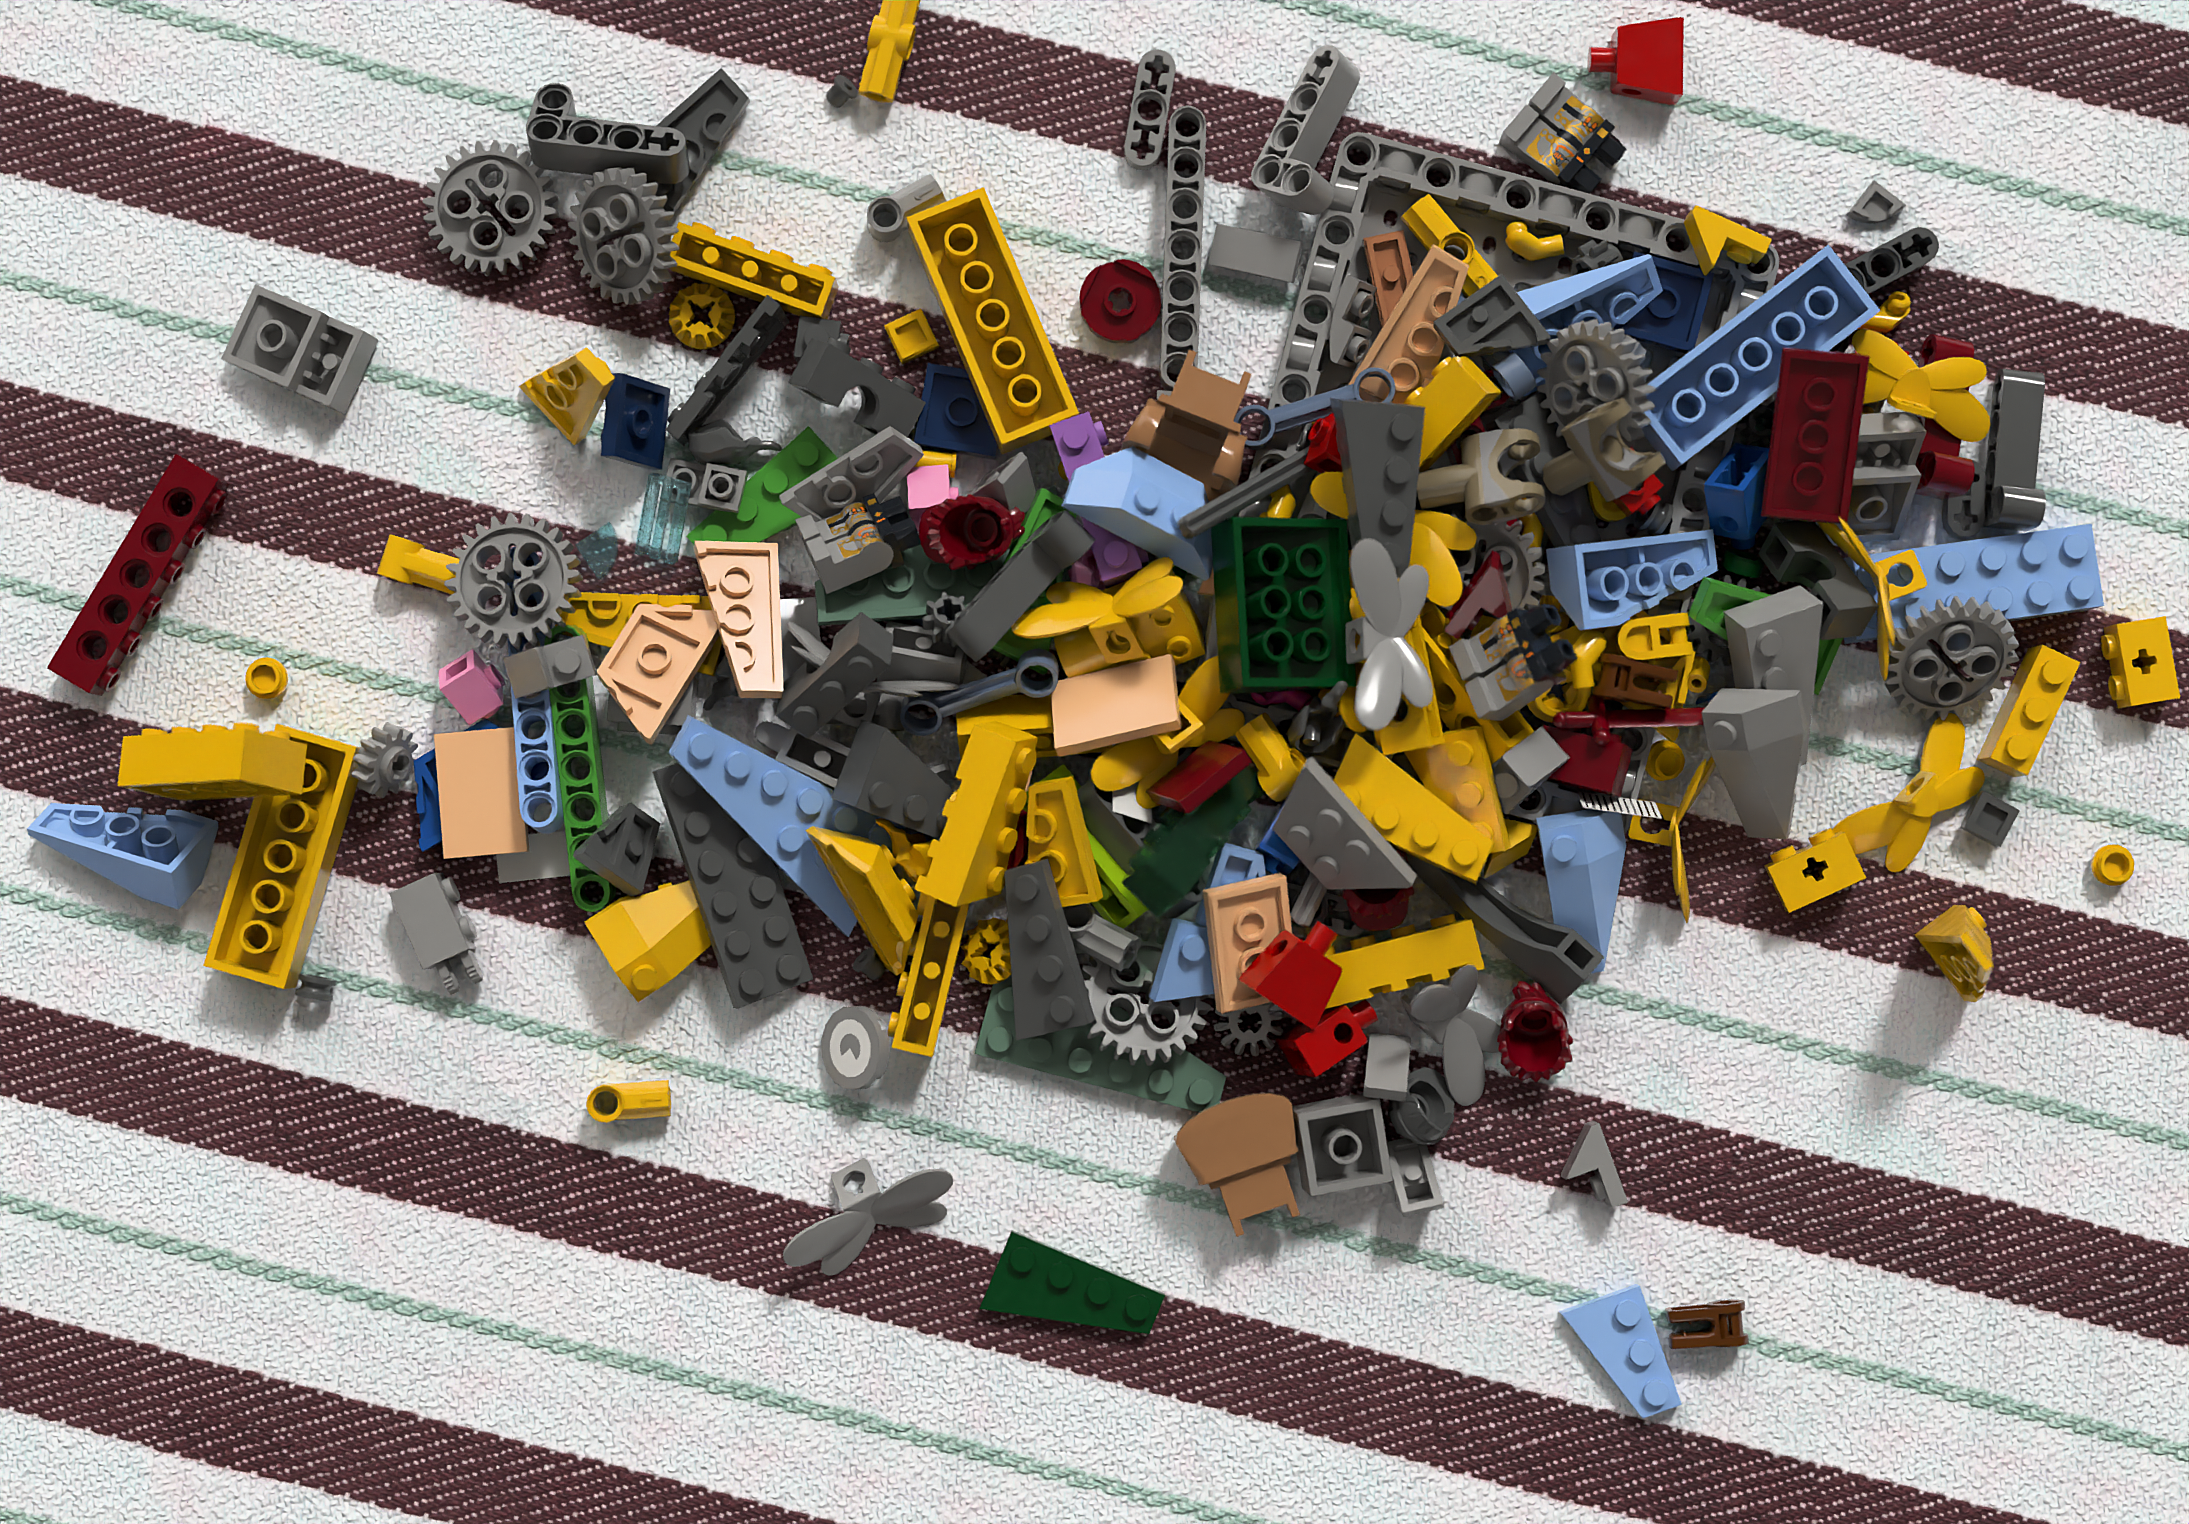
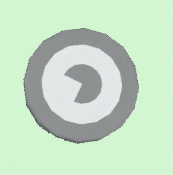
M853 1006L839 1009L832 1014L825 1024L821 1049L826 1071L834 1083L844 1089H867L873 1086L872 1083L876 1079H881L886 1072L890 1058V1040L887 1030L881 1029L878 1021L882 1020L876 1012L867 1007Z

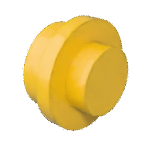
M265 657L255 660L248 667L245 681L253 695L263 699H272L282 694L287 687L288 673L281 662Z
M1659 740L1653 743L1645 767L1646 773L1658 781L1676 778L1682 772L1685 764L1681 748L1669 740Z
M2105 845L2099 848L2093 855L2091 869L2099 882L2108 886H2117L2127 882L2132 876L2134 859L2131 853L2120 845Z

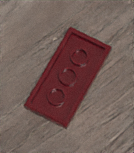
M1782 347L1761 508L1762 517L1841 524L1840 517L1847 523L1869 355Z

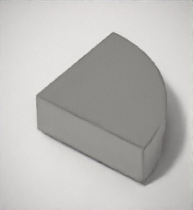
M1873 180L1846 215L1862 223H1880L1897 215L1906 204Z

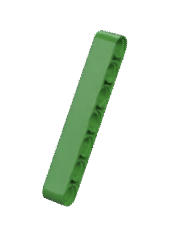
M576 625L555 626L551 629L553 637L548 638L546 636L544 646L556 643L559 636L566 631L574 637L586 635V633ZM592 676L580 680L581 689L574 697L567 695L563 691L562 685L549 689L572 895L577 906L589 912L598 911L606 907L613 901L616 895V886L573 858L574 851L581 846L582 842L588 839L608 819ZM572 715L580 716L585 722V732L580 738L571 736L567 731V721ZM577 756H581L589 762L590 773L585 779H579L572 773L571 763ZM580 798H587L594 804L595 814L590 820L580 818L576 812V803ZM588 881H596L602 885L604 897L601 902H593L586 896L585 886Z

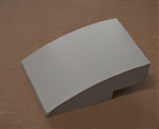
M255 284L221 359L296 394L345 414L379 340L367 332L334 319L319 310Z
M1914 413L1862 414L1847 524L1861 542L1899 540L1921 478L1915 463L1927 432ZM1836 524L1842 531H1844L1841 527V524ZM1823 531V533L1826 535V537L1829 539V541H1830L1832 544H1836V543Z

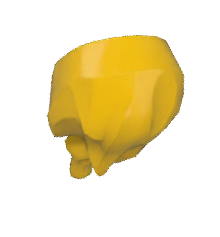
M876 819V823L889 833L892 841L893 856L896 862L905 870V873L916 883L919 875L927 877L933 861L932 857L927 856L932 841L927 842L923 833L908 834L905 830L896 828L887 819Z

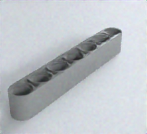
M1189 105L1182 106L1174 111L1170 118L1168 130L1159 373L1160 383L1166 391H1172L1176 383L1169 379L1167 370L1175 364L1183 365L1189 349L1197 352L1193 366L1198 368L1206 119L1199 109ZM1182 121H1191L1196 124L1198 132L1191 137H1185L1178 133L1176 126ZM1187 161L1196 167L1197 172L1192 177L1184 178L1180 177L1174 168L1178 163ZM1179 202H1188L1193 205L1196 212L1192 217L1182 219L1175 215L1173 207ZM1180 242L1188 243L1192 246L1194 254L1189 259L1181 260L1173 255L1172 247ZM1176 283H1185L1190 286L1193 295L1184 301L1176 300L1172 297L1170 289ZM1180 323L1189 327L1191 331L1190 338L1183 342L1173 340L1168 330L1174 324Z

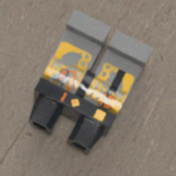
M1553 72L1530 99L1528 105L1524 106L1502 132L1499 144L1555 185L1591 194L1602 178L1586 165L1593 157H1596L1611 170L1623 157L1627 149L1612 135L1615 126L1607 119L1604 120L1597 111L1582 102L1565 87L1566 82Z
M872 493L862 497L864 503H852L846 506L841 513L814 522L811 514L795 519L806 551L826 594L879 573L890 564L893 569L904 565L901 552L921 545L917 528L912 518H909L900 496L879 504L875 494Z
M1542 604L1530 610L1515 608L1469 640L1461 639L1449 646L1462 680L1470 681L1465 684L1478 719L1503 721L1545 693L1553 684L1558 685L1568 679L1564 670L1577 660V656L1573 646L1567 640L1558 639L1553 643L1548 633L1561 625V618L1555 606Z

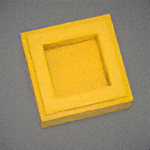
M921 308L884 325L902 365L939 348Z

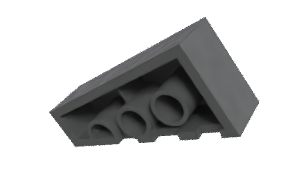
M1330 398L1337 434H1335L1337 449L1340 452L1343 471V491L1346 494L1349 512L1347 518L1352 550L1355 544L1361 540L1374 539L1378 541L1388 552L1397 577H1401L1410 564L1425 407L1410 404Z

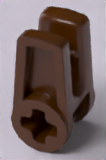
M1601 653L1598 663L1602 664L1598 686L1593 687L1592 696L1661 709L1672 708L1673 697L1671 695L1664 694L1661 690L1650 691L1637 688L1633 683V679L1636 677L1646 679L1649 683L1661 682L1669 684L1676 682L1678 670L1638 662L1636 659L1621 655Z
M1729 1299L1712 1301L1707 1304L1665 1308L1666 1319L1670 1323L1687 1322L1692 1324V1322L1696 1321L1710 1322L1709 1328L1705 1330L1685 1332L1682 1329L1681 1332L1669 1334V1348L1735 1347L1749 1344L1748 1334L1744 1333L1741 1312L1745 1310V1301ZM1727 1315H1728L1729 1331H1728V1324H1727Z

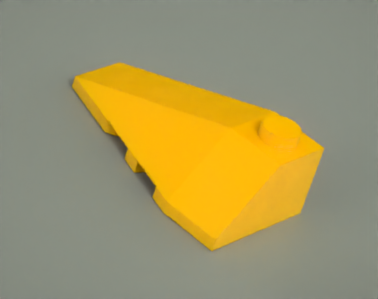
M690 880L672 885L671 882L658 886V890L637 897H630L628 895L619 898L585 921L588 930L615 974L637 1002H640L673 980L712 945Z
M1953 905L1917 932L1915 936L1964 1001L1977 1002L1983 997L1993 967L1991 940L1983 930L1987 927L1986 922L1973 907L1968 909L1965 905Z

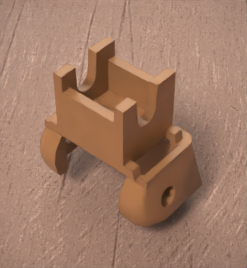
M1189 349L1171 395L1168 396L1162 393L1157 401L1148 399L1146 406L1128 430L1122 442L1121 451L1133 446L1203 483L1208 501L1210 502L1237 487L1247 437L1240 434L1241 424L1234 422L1252 374L1244 371L1239 384L1193 366L1197 352Z
M1262 1093L1226 1100L1203 1110L1189 1119L1179 1129L1177 1134L1173 1136L1177 1147L1195 1175L1198 1184H1208L1211 1190L1220 1189L1236 1237L1244 1234L1240 1220L1285 1204L1292 1218L1300 1215L1283 1166L1291 1163V1155L1298 1152L1292 1103L1288 1097L1272 1093Z

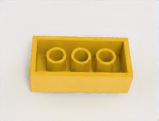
M233 723V729L220 725H202V731L189 727H172L171 733L158 729H142L141 735L123 736L117 786L180 801L302 795L307 744L290 740V734L286 732L265 731L261 733L259 732L260 726L251 723Z

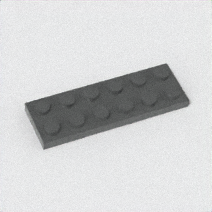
M679 763L653 771L656 785L733 1008L739 1009L813 980L772 859Z

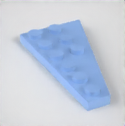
M688 715L669 754L740 825L747 835L796 883L809 899L825 913L844 935L849 937L857 919L805 830L814 826L865 837L879 846L882 844L886 845L892 853V841L889 833L876 823V819L882 817L832 799L833 789ZM890 821L896 828L903 830L906 828L903 825Z

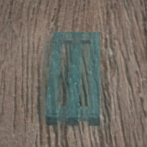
M655 472L648 475L634 554L641 556L646 554L651 559H663L668 564L678 562L692 483ZM661 484H662V491H661L660 502H659V507H658V513H657V518H656V524H655V529H654L653 541H652V545H650L651 536H652V530H653V525H654V519H655V514H656V508H657V503H658L659 491H660V486H661ZM675 488L678 491L667 550L662 549L666 525L668 524L672 491Z

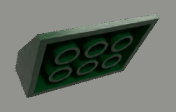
M1231 517L1211 527L1220 693H1266L1333 689L1340 681L1346 682L1347 688L1356 687L1355 664H1348L1346 657V623L1352 621L1349 607L1351 589L1346 519Z

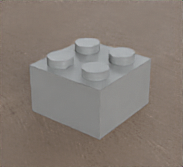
M1361 1093L1292 1106L1296 1145L1298 1148L1296 1155L1301 1186L1310 1196L1393 1181L1379 1098L1365 1097Z

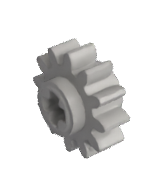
M389 722L384 724L382 730L374 726L371 732L372 737L367 740L361 739V748L358 754L353 756V760L358 762L359 766L352 772V776L359 779L357 787L381 798L386 796L388 790L397 793L399 789L398 783L410 779L409 773L412 766H414V760H416L412 757L411 753L418 748V744L411 741L413 737L412 732Z

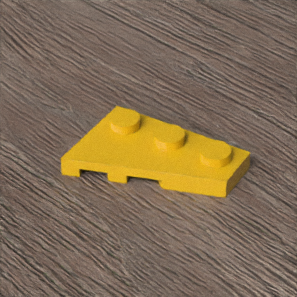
M586 347L529 378L518 387L575 446L586 438L616 377L611 373L608 365Z
M1482 725L1443 732L1444 744L1404 752L1424 787L1494 842L1490 853L1506 851L1511 847Z
M1073 776L1032 784L1029 786L1026 827V836L1029 838L1028 861L1024 865L1048 859L1062 907L1099 901L1103 898V893Z

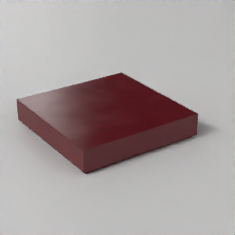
M1208 740L1149 787L1146 792L1154 803L1184 813H1191L1249 766L1252 761L1243 749Z

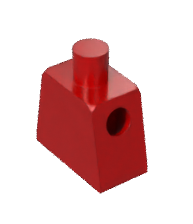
M1684 17L1617 27L1611 36V47H1589L1587 58L1588 72L1610 73V91L1614 95L1676 105L1683 95Z
M1319 921L1316 922L1304 941L1284 930L1242 973L1239 980L1314 1030L1342 974V968L1325 956L1338 937V934Z
M1364 999L1350 1009L1346 1005L1327 1008L1324 1010L1314 1030L1301 1023L1275 1040L1296 1075L1317 1077L1366 1044L1367 1038L1362 1030L1378 1021V1017L1371 1004ZM1335 1027H1336V1029H1337V1035H1336V1037H1334V1029H1335Z

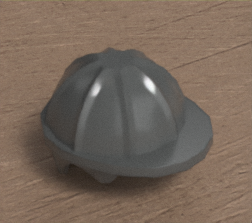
M1423 1067L1408 1074L1405 1101L1390 1100L1388 1117L1397 1134L1417 1144L1433 1145L1445 1137L1454 1120V1099L1448 1091L1444 1076L1434 1069Z

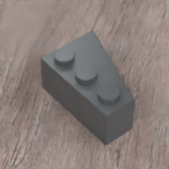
M861 720L832 799L940 839L948 820L946 816L941 814L947 799L955 791L887 728Z

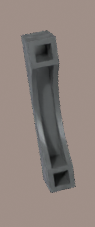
M1406 853L1409 867L1425 884L1464 919H1471L1475 929L1534 982L1538 983L1560 1005L1589 977L1603 960L1604 956L1574 929L1556 925L1531 915L1497 892L1481 875L1476 884H1473Z

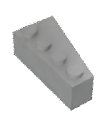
M1797 586L1723 611L1735 689L1801 691L1808 727L1806 740L1802 744L1800 755L1802 766L1807 763L1823 602L1803 587Z

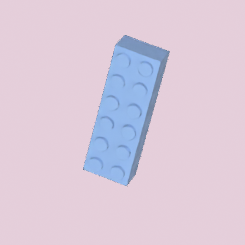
M1828 244L1647 384L1655 387V391L1647 394L1646 398L1655 405V409L1644 412L1652 421L1650 425L1641 427L1644 436L1654 449L1661 453L1666 461L1665 463L1674 471L1777 391L1782 347L1829 351L1881 310Z
M2092 524L1869 554L1873 562L1876 563L1907 550H1913L1926 578L1927 586L1924 589L1889 601L1894 628L1906 629L1909 626L1905 619L1907 615L1915 619L1920 618L1921 606L1926 607L1929 612L1935 610L1936 600L1938 599L1942 601L1945 607L1950 606L1954 596H1958L1963 606L1970 597H1974L1979 606L1987 601L1994 611L1999 609L2008 621L2088 611L2104 606ZM1850 557L1843 558L1877 603L1878 592L1871 575L1857 565ZM1905 564L1893 565L1886 576L1888 584L1892 583L1899 587L1910 584L1913 577L1912 571ZM1877 610L1862 635L1844 638L1845 644L1877 640Z

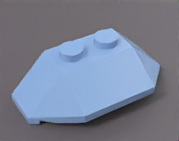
M1133 446L1081 466L1073 471L1062 503L1063 508L1160 558H1171L1175 566L1204 581L1210 578L1213 568L1211 528L1191 539H1186L1182 536V531L1177 526L1180 518L1209 502L1203 483Z

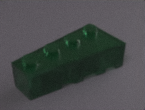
M1247 766L1191 813H1184L1166 807L1158 818L1162 823H1158L1147 833L1143 839V842L1147 845L1142 846L1128 860L1127 864L1131 869L1121 882L1156 918L1186 896L1210 865V859L1230 839L1231 836L1228 833L1250 813L1252 808L1249 804L1263 796L1265 791L1259 783L1257 773L1250 766Z

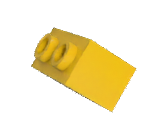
M2166 616L2120 623L2103 628L2105 635L2101 638V648L2105 659L2110 662L2112 673L2108 680V687L2111 698L2117 701L2118 708L2180 698ZM2142 659L2143 667L2134 668L2132 660Z
M1828 828L1810 836L1808 839L1811 844L1795 851L1793 845L1770 855L1773 862L1764 866L1785 911L1788 913L1793 912L1866 879L1845 832L1839 831L1834 834L1832 828ZM1809 858L1824 864V866L1818 869L1820 876L1817 878L1802 872V870L1808 867L1806 860Z

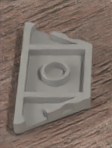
M1312 757L1307 759L1273 826L1276 834L1326 889L1408 888L1412 886L1417 874Z

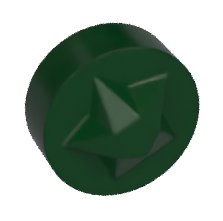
M1729 548L1725 550L1720 565L1727 569L1733 578L1739 580L1742 577L1746 579L1750 577L1760 578L1765 563L1755 554Z

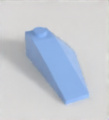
M1646 254L1517 292V294L1549 333L1550 340L1557 338V331L1566 329L1568 325L1581 321L1587 322L1597 319L1599 324L1611 322L1612 328L1617 324H1625L1663 290L1653 259L1650 254ZM1547 343L1545 345L1509 351L1510 353L1514 352L1522 359L1537 384L1524 397L1537 391L1538 386L1545 384V379L1537 373V370L1547 367V364L1540 357L1541 354L1550 352Z
M1713 529L1546 549L1551 592L1579 630L1621 625L1638 612L1650 609L1676 591H1682L1702 580L1703 577L1718 571Z
M51 803L27 828L29 836L135 895L179 910L202 884L217 834L218 822L183 810L167 809L165 815L143 814L142 808L128 807L127 813L104 812L101 806Z
M1586 809L1538 817L1536 821L1553 924L1574 929L1601 953L1604 958L1592 973L1603 972L1626 851L1621 813Z

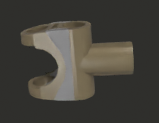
M1622 398L1599 405L1579 416L1560 431L1572 450L1544 465L1543 481L1553 494H1558L1559 496H1564L1593 481L1606 502H1610L1631 491L1658 470L1666 461L1660 452L1653 454L1652 452H1636L1623 442L1619 434V422L1622 417L1631 411V408L1626 400Z
M1527 429L1493 430L1467 436L1460 443L1462 464L1421 471L1418 474L1417 493L1422 509L1465 501L1466 519L1473 524L1488 525L1510 521L1532 514L1541 509L1545 504L1544 488L1541 485L1507 478L1510 471L1516 466L1526 463V460L1534 458L1540 452L1539 436ZM1527 443L1528 445L1521 446L1515 444ZM1524 497H1533V498H1530V499H1524V500L1521 499V498H1524Z

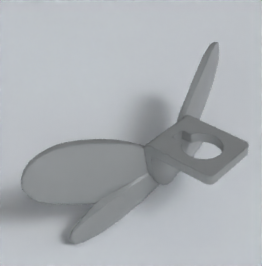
M1364 539L1355 544L1352 550L1350 572L1354 590L1366 617L1346 623V657L1348 664L1367 660L1357 684L1355 712L1359 722L1364 727L1371 730H1380L1386 727L1395 715L1400 702L1401 692L1416 707L1427 706L1433 697L1432 683L1426 667L1417 653L1403 638L1416 621L1424 605L1429 588V576L1424 567L1413 565L1403 573L1398 581L1394 565L1386 549L1374 539ZM1356 632L1360 635V644H1358L1357 651L1355 647Z
M788 622L787 626L791 633L809 652L798 647H791L800 656L820 668L831 651L809 631L798 624ZM943 681L872 682L861 692L864 693L863 697L867 702V711L863 716L854 717L844 707L833 719L858 728L861 720L873 722L882 693L903 697H921L922 695L917 692L947 691L957 689L960 686Z
M1467 965L1459 969L1453 975L1449 986L1434 984L1421 991L1413 1000L1406 994L1400 998L1410 1020L1437 1044L1443 1045V1070L1446 1085L1452 1098L1462 1106H1469L1475 1103L1483 1093L1485 1086V1064L1482 1051L1499 1053L1497 1037L1500 1033V1026L1483 1014L1466 1009L1478 984V972L1473 965Z
M863 1158L831 1175V1180L845 1213L821 1220L798 1233L785 1247L783 1259L787 1265L795 1267L823 1258L821 1263L822 1272L826 1275L838 1274L846 1269L860 1254L876 1224L895 1227H919L932 1225L943 1220L947 1215V1209L943 1204L935 1202V1200L951 1188L953 1177L943 1169L922 1170L899 1180L881 1193L868 1160ZM855 1174L865 1175V1182L861 1187L862 1193L855 1196L853 1191L845 1190L844 1186L848 1178Z

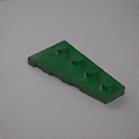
M1011 1230L979 1309L1150 1334L1165 1293Z

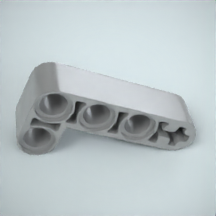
M1332 45L1320 47L1310 57L1251 173L1253 184L1274 203L1281 207L1309 215L1322 213L1332 203L1334 197L1332 185L1314 169L1360 80L1358 68Z

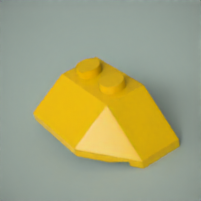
M811 826L805 830L866 937L875 949L880 961L896 976L904 971L919 914L912 903L916 900L914 891L904 878L899 880L893 870V867L897 865L894 856L886 845L882 844L879 846L868 838Z

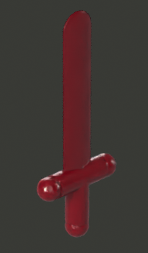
M1591 694L1587 701L1588 711L1558 712L1553 716V724L1559 729L1592 728L1595 743L1605 746L1611 740L1609 728L1704 726L1701 712L1705 707L1606 710L1604 699L1594 697Z

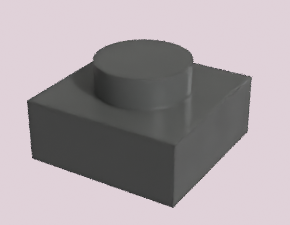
M1979 791L1960 828L1995 847H2001L2020 810L1985 791Z

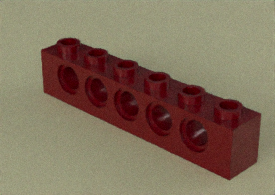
M175 454L48 664L47 669L90 694L102 696L105 691H110L116 685L121 675V671L118 669L126 655L131 656L139 647L142 640L140 632L148 620L151 621L158 615L164 603L161 597L169 584H175L181 577L185 569V564L182 562L190 549L194 550L200 545L206 534L204 526L211 514L218 513L225 504L228 493L225 491L229 483L188 459ZM190 496L193 502L192 510L188 515L180 517L177 510L178 504L181 499ZM169 532L171 544L167 550L159 552L156 547L157 538L162 533ZM147 567L150 573L149 581L144 587L138 588L135 583V575L138 570ZM124 602L128 607V616L123 622L117 624L113 616L114 610L120 603ZM103 638L107 645L106 652L101 658L95 659L92 653L93 644L98 639Z

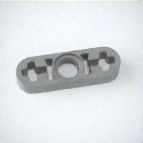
M1154 49L1145 53L1139 62L1124 145V156L1127 163L1137 170H1148L1154 167L1160 159L1176 66L1173 57L1161 49ZM1155 61H1161L1162 68L1169 71L1168 73H1161L1158 91L1150 89L1152 74L1151 71L1145 69L1146 67H1153ZM1141 86H1144L1148 89L1141 90ZM1166 90V94H1162L1159 91ZM1148 99L1157 101L1162 109L1161 115L1151 121L1143 119L1138 113L1140 103ZM1135 125L1143 130L1150 131L1148 148L1154 150V153H1147L1145 159H1138L1137 151L1131 150L1132 146H1139L1142 130H1133ZM1152 130H1159L1158 134L1151 132Z

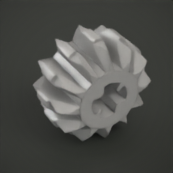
M1272 1002L1223 1014L1215 1008V1013L1219 1016L1227 1017V1022L1214 1024V1030L1223 1031L1229 1029L1231 1031L1222 1038L1221 1043L1223 1046H1227L1237 1038L1235 1054L1241 1055L1247 1042L1250 1044L1252 1056H1258L1259 1048L1257 1041L1261 1040L1268 1049L1274 1047L1273 1042L1266 1036L1268 1031L1275 1035H1282L1283 1029L1271 1025V1020L1284 1018V1013L1282 1011L1269 1013L1267 1010L1275 1005ZM1243 1011L1249 1014L1257 1011L1260 1019L1255 1020L1259 1024L1256 1030L1252 1031L1249 1028L1240 1030L1238 1023L1242 1022V1020L1238 1017Z

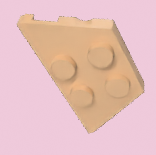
M639 604L597 670L599 680L644 741L650 745L657 738L720 636L712 610H693L692 605H674L666 608L657 604Z

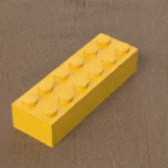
M984 187L908 216L907 226L909 235L1001 454L1003 455L1053 435L1049 425L1077 416L1079 412Z
M276 724L274 731L289 733L290 740L307 744L302 795L254 797L203 966L278 988L290 989L296 988L298 984V976L304 964L359 779L352 776V772L359 767L358 762L353 760V756L358 754L361 747L293 727Z

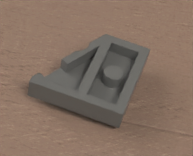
M1500 274L1433 322L1434 329L1456 357H1475L1545 345L1550 341L1549 333L1503 274Z
M632 803L623 805L574 851L573 858L630 897L643 892L660 823Z

